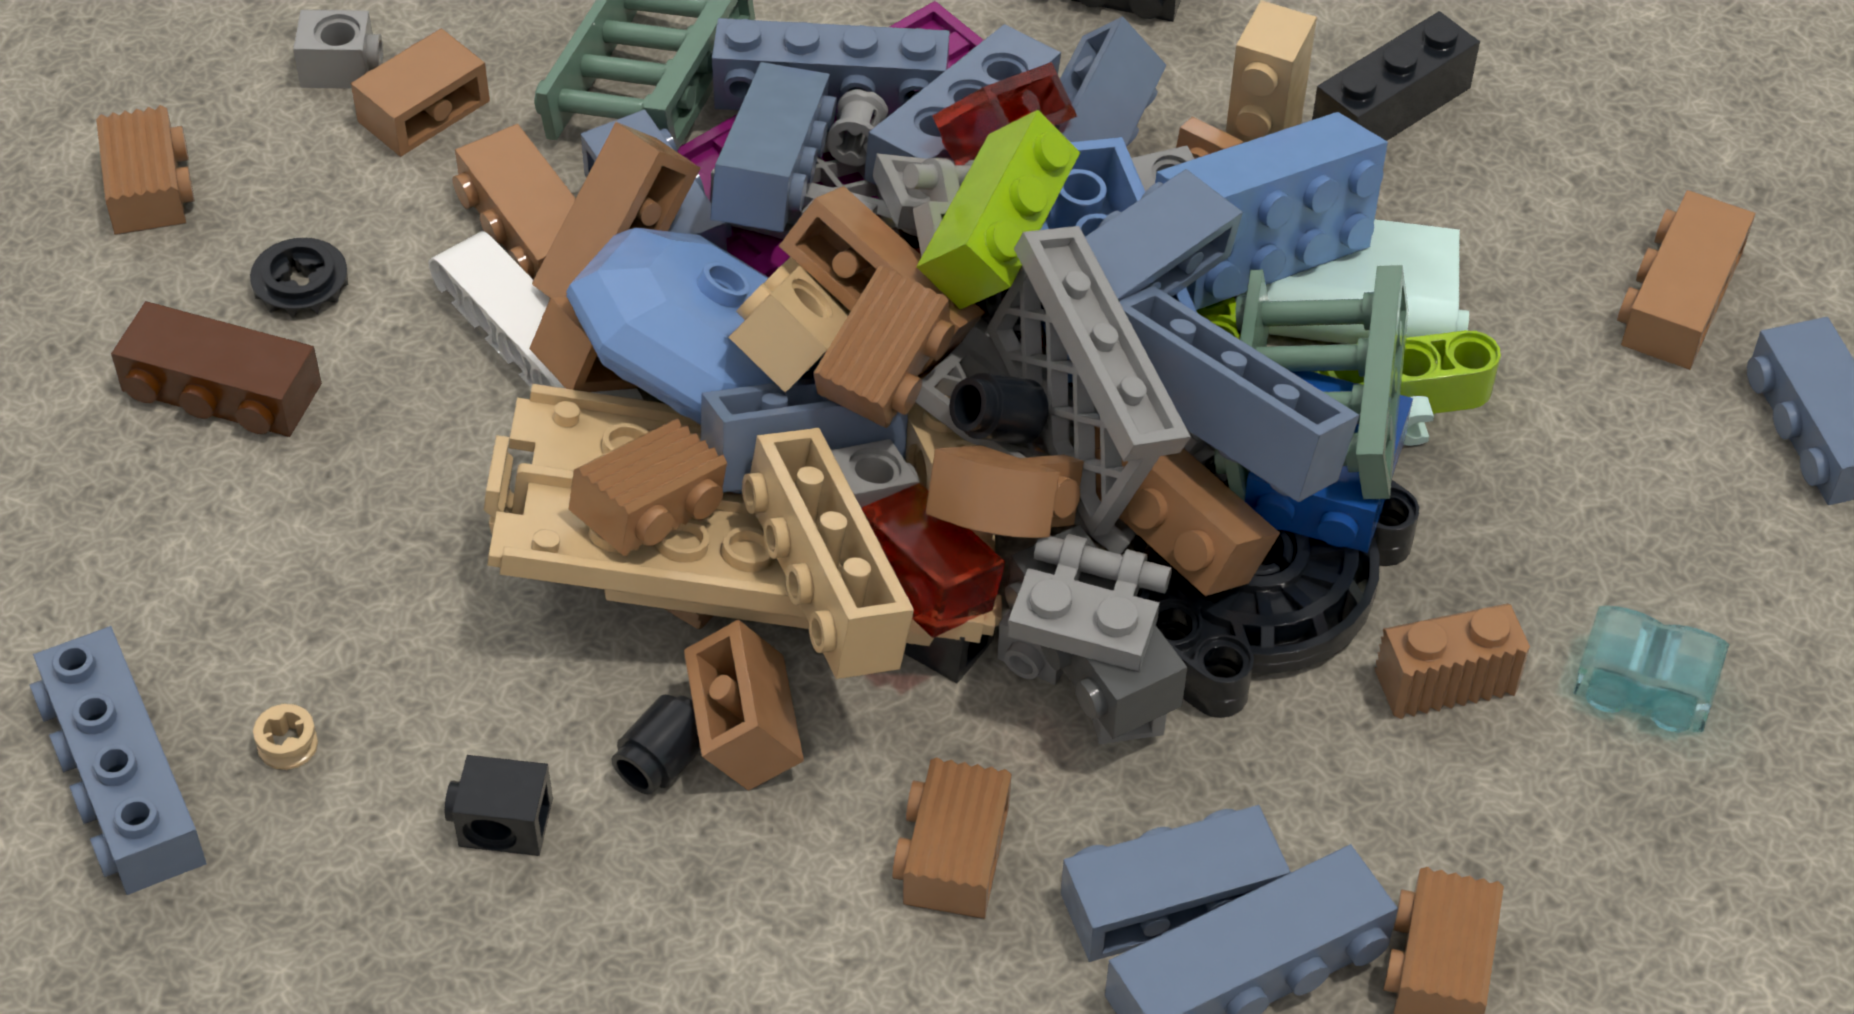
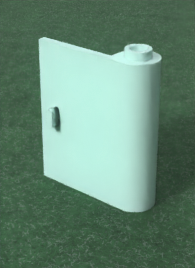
M1375 219L1374 232L1369 248L1267 284L1269 301L1363 299L1364 292H1374L1377 266L1403 265L1409 309L1406 338L1468 331L1469 311L1459 309L1460 230ZM1247 292L1239 294L1237 297L1247 296ZM1363 324L1269 327L1268 334L1351 345L1358 344L1359 338H1369L1370 330L1365 331Z

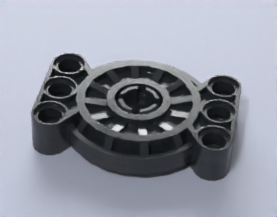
M1214 464L1209 471L1229 487L1227 474H1217ZM1393 480L1391 481L1390 499H1385L1368 553L1348 547H1336L1322 540L1286 530H1277L1280 534L1262 561L1265 565L1259 566L1249 584L1208 596L1202 594L1151 546L1145 550L1147 543L1136 534L1134 551L1147 554L1148 562L1172 568L1165 594L1140 587L1137 597L1159 602L1156 626L1187 666L1183 699L1210 717H1230L1242 711L1246 705L1252 673L1273 674L1297 671L1322 662L1347 646L1367 622L1377 592L1379 566L1397 565L1406 560L1411 553L1420 508L1416 498ZM1366 579V588L1364 593H1362L1357 584Z

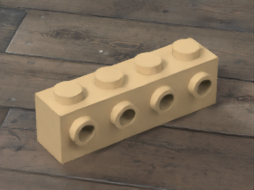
M820 428L757 435L750 474L744 475L742 481L744 504L750 514H756L764 530L766 550L772 559H778L786 575V586L791 602L794 605H800L809 623V634L813 648L817 653L824 654L836 679L899 670L914 609Z

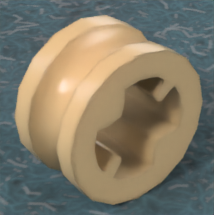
M294 704L276 705L264 711L255 721L253 728L254 739L259 757L266 765L275 769L289 770L305 764L315 754L318 739L313 718L306 709ZM289 728L296 729L298 738L288 737L282 745H275L273 735L284 736Z

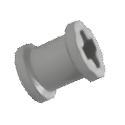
M855 89L846 92L840 98L837 106V121L831 126L826 140L828 150L839 162L849 166H862L866 163L868 133L887 118L888 107L885 101L876 93Z

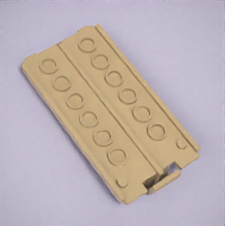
M532 384L530 399L517 398L510 440L509 437L496 435L486 488L484 511L490 515L489 526L492 534L487 566L499 567L500 575L604 589L607 601L809 629V623L801 606L794 605L789 598L786 575L778 559H772L769 556L764 542V530L756 514H750L747 511L742 494L730 491L723 492L719 506L711 515L701 520L691 518L686 525L681 523L676 530L671 528L668 535L659 543L653 546L641 544L637 551L631 550L627 556L619 553L568 510L574 469L678 418L681 426H688L690 433H697L700 440V424L677 413L665 403ZM508 444L510 449L534 452L532 464L521 463L518 465L514 493L510 490L513 457L508 453ZM912 509L908 530L876 536L914 609L906 643L930 646L935 637L955 640L965 637V641L980 643L982 634L993 636L995 626H998L1002 619V595H995V534H993L992 540L931 547L924 529Z

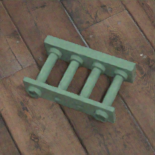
M596 0L545 80H541L536 88L534 104L536 112L541 114L546 139L557 140L574 113L620 119L645 109L659 130L666 128L669 131L678 151L714 90L712 54L718 18L755 20L753 0ZM637 11L698 18L694 25H690L687 30L631 23ZM617 44L677 52L674 58L669 59L666 64L610 57ZM596 78L656 86L652 94H648L645 99L588 92Z
M1403 265L1377 266L1374 292H1364L1363 299L1269 301L1263 269L1250 270L1247 296H1238L1236 301V326L1238 333L1241 334L1240 340L1290 372L1358 370L1359 376L1364 377L1363 385H1353L1352 391L1324 393L1359 414L1357 421L1359 431L1358 433H1353L1343 466H1347L1348 472H1359L1363 499H1390L1409 312ZM1363 324L1365 331L1370 330L1369 338H1359L1358 344L1267 347L1269 327ZM1215 448L1217 474H1227L1229 488L1245 501L1249 470L1239 463L1227 460Z

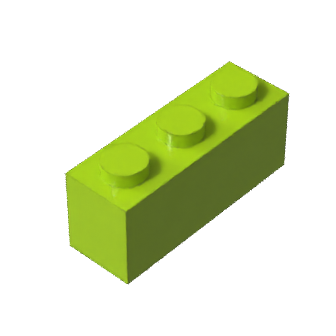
M1039 110L988 134L916 268L960 310L1010 288L1022 266L1014 251V247L1023 232L1041 230L1080 155L1079 150Z

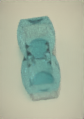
M1599 606L1580 663L1573 693L1586 698L1590 705L1604 712L1613 713L1621 710L1631 713L1638 712L1642 716L1652 719L1657 726L1667 731L1683 732L1688 730L1691 732H1703L1729 643L1714 634L1683 625H1664L1658 620L1632 609L1617 606Z

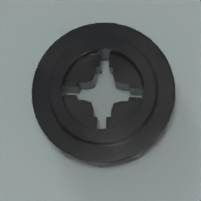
M315 238L284 240L270 246L257 257L250 272L251 286L255 299L263 300L270 313L283 308L294 318L300 309L310 308L318 314L323 302H338L340 288L348 285L346 260L335 246L323 240ZM295 267L298 273L301 272L305 278L309 277V283L299 286L295 280H291V268Z

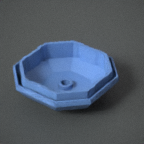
M633 228L618 233L572 281L566 291V296L601 363L623 380L635 384L669 405L677 413L692 419L700 425L702 393L775 383L728 338L745 321L736 310L769 277L700 235L644 228ZM825 353L799 379L813 378V373Z

